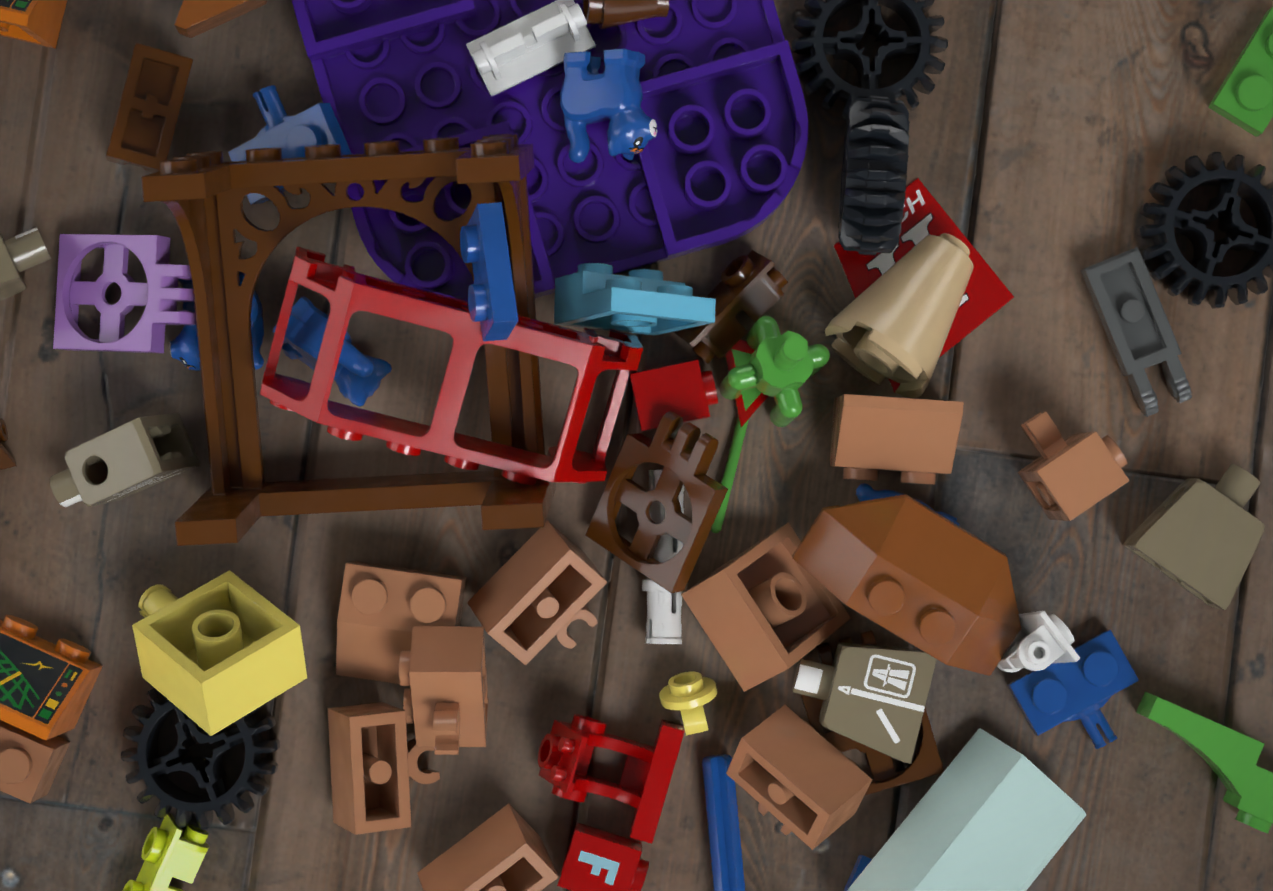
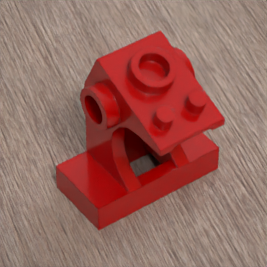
M574 714L571 723L554 720L551 733L545 735L538 752V765L540 767L538 775L553 785L551 793L571 801L585 802L587 792L618 800L636 808L630 827V838L652 844L684 736V725L661 719L655 744L650 746L605 733L607 723L591 717ZM594 746L627 755L619 784L586 775Z

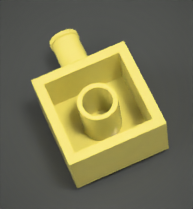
M230 570L181 598H177L163 584H157L148 588L139 600L138 607L141 609L139 612L145 618L133 624L132 627L142 677L210 736L307 679L300 625Z

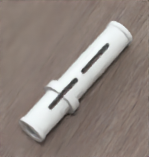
M649 470V490L655 489L662 470ZM683 484L682 489H681V491H680V494H679V496H678V500H679L680 505H681V511H682V513L684 514V508H683L684 484ZM659 501L653 502L649 509L650 517L655 523L659 524L665 518V508ZM669 534L662 535L653 558L661 563L668 561L682 549L683 543ZM648 577L647 580H642V591H647L645 643L682 644L681 594L687 590V585L684 591L670 593Z

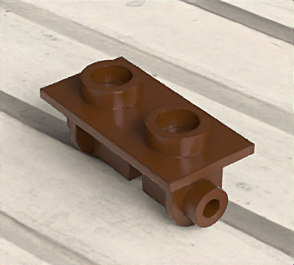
M752 250L747 256L742 255L733 260L721 275L722 281L707 296H702L704 298L716 299L715 323L673 332L690 344L692 350L706 364H709L715 357L721 360L748 332L735 318L737 313L742 310L756 323L760 317L784 296L782 288L788 281L773 267L775 264L770 259Z

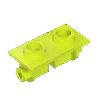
M168 813L164 817L160 828L153 827L147 835L141 855L142 860L145 861L136 881L129 880L122 891H185L170 886L171 879L174 877L191 884L193 883L209 849V845L205 843L209 833L193 825H187L183 833L180 826L176 825L173 815Z

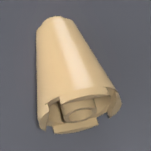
M947 233L941 234L940 237L927 235L830 321L825 328L826 336L836 334L837 338L831 345L836 353L851 367L878 385L881 384L885 377H888L900 383L895 393L910 398L920 397L929 385L974 269L973 262L968 257L970 254L969 248L961 240Z

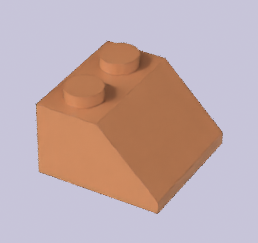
M843 394L834 398L830 467L844 468L843 479L878 481V470L901 471L900 483L935 485L936 474H951L964 402Z
M789 522L715 569L681 594L744 692L789 669L851 619L840 600L792 558L801 541Z
M358 561L346 563L337 618L336 675L400 684V651L411 650L413 626H460L467 577Z

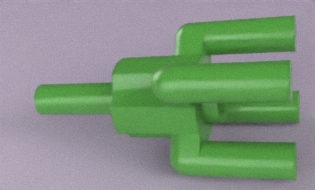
M762 316L756 321L746 336L747 344L755 350L751 355L749 363L730 370L720 384V393L724 398L734 400L744 390L756 387L763 394L774 397L776 405L770 412V420L775 426L785 427L802 412L803 404L798 389L809 377L814 376L827 364L830 353L827 347L822 344L808 346V341L798 333L788 330L781 335L777 321L773 317Z

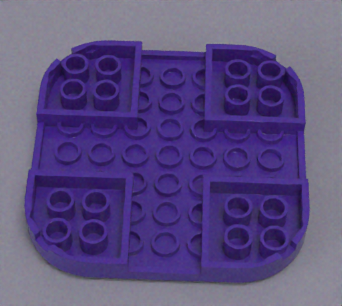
M292 0L307 56L311 60L323 103L331 104L352 154H363L364 143L399 141L400 151L424 150L423 139L459 137V148L471 147L470 143L477 142V139H482V136L497 134H518L519 144H533L534 168L527 174L535 298L555 293V278L577 273L579 264L601 263L612 265L613 274L618 275L719 246L750 233L773 215L783 203L796 181L805 158L808 142L807 108L788 40L784 38L774 0H669L667 17H653L601 30L598 24H587L586 26L596 47L587 52H591L590 56L601 57V67L597 71L599 74H602L605 70L604 50L628 49L645 55V65L640 69L639 82L643 93L641 108L647 116L656 121L657 135L647 143L641 153L634 154L632 160H627L622 153L616 156L609 154L607 130L610 120L587 124L586 129L590 140V150L585 160L580 163L571 161L568 156L570 141L567 137L564 113L560 104L561 89L565 79L564 62L491 97L466 46L467 43L557 0ZM574 0L575 3L579 4L583 12L582 0ZM427 177L423 184L412 189L409 188L410 183L406 182L402 187L403 197L408 201H422L427 186L435 177ZM373 180L377 193L387 180ZM456 181L445 185L441 189L435 201V211L440 218L453 220L460 217L467 210L471 201V190L468 185L457 184ZM352 183L348 187V194L352 199L359 200L363 197L364 190L360 184ZM351 207L356 227L367 252L376 265L394 283L468 302V289L470 285L474 284L473 278L461 257L441 235L417 219L403 213L376 207Z

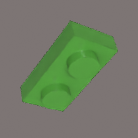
M1273 7L1265 13L1208 106L1211 110L1255 137L1264 132L1273 117Z

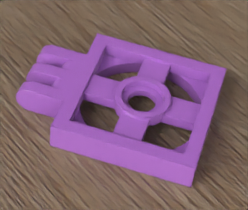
M60 234L53 349L164 353L165 325H196L195 313L187 310L177 311V302H194L193 289L178 288V278L192 280L189 265L169 264L170 238L160 235ZM104 248L103 274L98 277L96 282L80 281L82 259L93 249ZM129 249L140 260L146 273L147 283L135 282L127 274ZM111 283H117L121 288L120 300L114 305L109 304L105 298L106 289ZM79 305H95L96 309L101 313L99 339L89 338L78 327ZM134 306H146L138 324L131 332L124 336L125 315L130 313Z

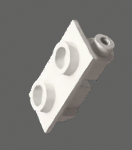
M574 0L554 1L466 44L491 97L563 63L564 53L584 52L596 47L586 26L585 16L579 4L575 3Z
M1045 611L1019 614L1022 629L997 667L1005 672H1017L1022 668L1040 671L1052 663L1077 662L1080 657L1071 646L1074 642V637L1064 622L1054 614L1048 616Z

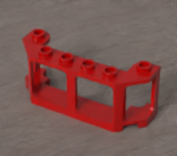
M301 247L296 248L260 389V395L270 399L272 405L284 410L294 411L316 423L327 425V432L338 438L361 441L363 435L386 440L387 448L401 454L418 456L421 454V450L445 455L444 461L461 469L478 470L480 464L502 469L501 474L503 477L521 484L534 485L537 478L549 482H574L581 484L589 481H605L607 474L605 457L630 371H637L643 352V346L637 336L609 329L607 336L596 334L595 330L585 327L583 332L518 315L519 321L507 340L483 341L480 321L472 322L468 302L356 273L354 266L344 264L341 267L324 262L326 257L324 253ZM298 284L322 294L330 303V312L311 383L275 373ZM367 311L444 331L451 335L453 344L430 426L328 400L349 320L353 313ZM494 344L576 367L577 379L558 445L550 447L547 455L455 432L476 353L480 346ZM604 370H616L593 453L576 450L596 378Z

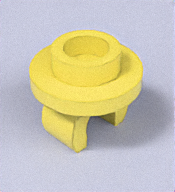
M695 671L683 672L671 677L668 685L659 693L661 705L669 710L681 711L686 736L709 731L703 705L716 697L717 687L715 681L708 677H702L701 673Z

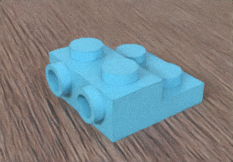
M584 263L578 265L577 273L555 278L554 325L660 335L715 323L716 299L693 296L692 287L685 286V283L663 280L662 271L638 269L629 271L628 276L613 274L612 265Z

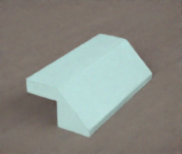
M979 728L847 891H1026L1084 819L1086 813L1023 754Z

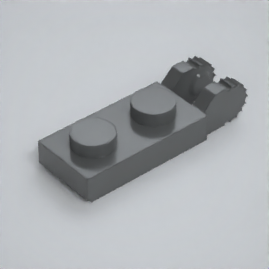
M1138 247L1080 270L1123 376H1128L1129 386L1141 413L1148 417L1159 411L1158 399L1147 377L1145 368L1160 362L1168 390L1177 403L1179 402L1180 404L1192 398L1191 387L1178 357L1182 353Z

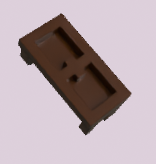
M139 43L135 44L106 154L107 161L121 165L130 164L138 166L152 173L160 171L159 161H165L168 158L193 63L192 58Z

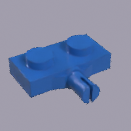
M275 85L262 88L253 94L266 126L260 130L255 138L228 152L232 161L246 160L245 150L281 147L282 158L305 157V146L340 144L341 155L352 154L330 103H318L295 116H287ZM276 186L282 192L286 191L283 186ZM258 193L247 195L250 205L262 204L270 200Z
M502 202L477 204L467 226H462L460 231L462 259L464 263H472L474 284L470 285L468 289L469 313L472 322L480 321L483 341L507 340L519 320Z
M1106 630L1073 648L1080 657L1077 662L1052 663L1043 670L1031 671L1007 685L1036 736L1062 722L1080 719L1095 745V749L1106 746L1105 741L1111 743L1117 739L1100 708L1106 704L1112 695L1134 684L1139 679L1111 630Z

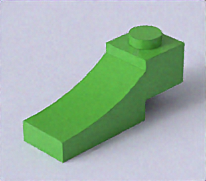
M1145 692L1136 713L1169 730L1199 754L1217 774L1227 789L1223 801L1239 809L1235 819L1268 834L1273 824V772L1256 765L1264 743Z

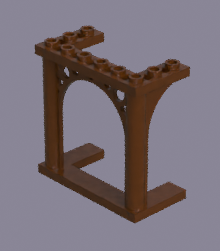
M497 134L482 136V139H477V142L470 143L471 147L459 148V137L423 139L424 150L400 151L399 141H377L364 143L363 154L341 155L340 144L305 146V157L282 158L281 147L245 150L246 160L224 162L222 151L186 153L187 156L173 157V160L159 161L160 171L141 177L144 202L161 201L165 203L177 221L185 244L193 283L211 487L175 521L177 546L238 543L261 516L481 505L482 530L545 526L556 491L555 482L537 478L534 485L521 484L503 477L501 474L502 469L494 467V470L265 482L251 334V307L255 286L262 268L277 245L289 233L306 221L326 212L350 207L383 208L417 219L441 235L462 259L460 249L461 227L467 226L477 204L502 202L517 313L520 316L536 320L527 174L534 168L533 144H519L518 134ZM427 177H435L427 186L422 201H408L403 197L402 187L406 182L410 183L409 188L412 189L423 184ZM373 180H387L377 193ZM456 181L457 184H467L471 190V201L467 210L460 217L453 220L440 218L435 211V201L441 189L445 185ZM323 183H336L335 195ZM352 183L360 184L364 190L363 197L359 200L352 199L348 194V187ZM276 186H283L286 191L293 195L302 194L301 188L307 190L310 195L308 206L293 208L289 204L286 195ZM258 193L266 196L274 203L280 215V222L275 229L264 230L249 221L243 211V200L246 195ZM235 229L245 238L257 242V252L254 256L249 258L241 257L244 241L236 242ZM465 263L474 281L472 263ZM239 271L245 273L242 284H240ZM485 344L491 441L545 455L539 356L494 344Z

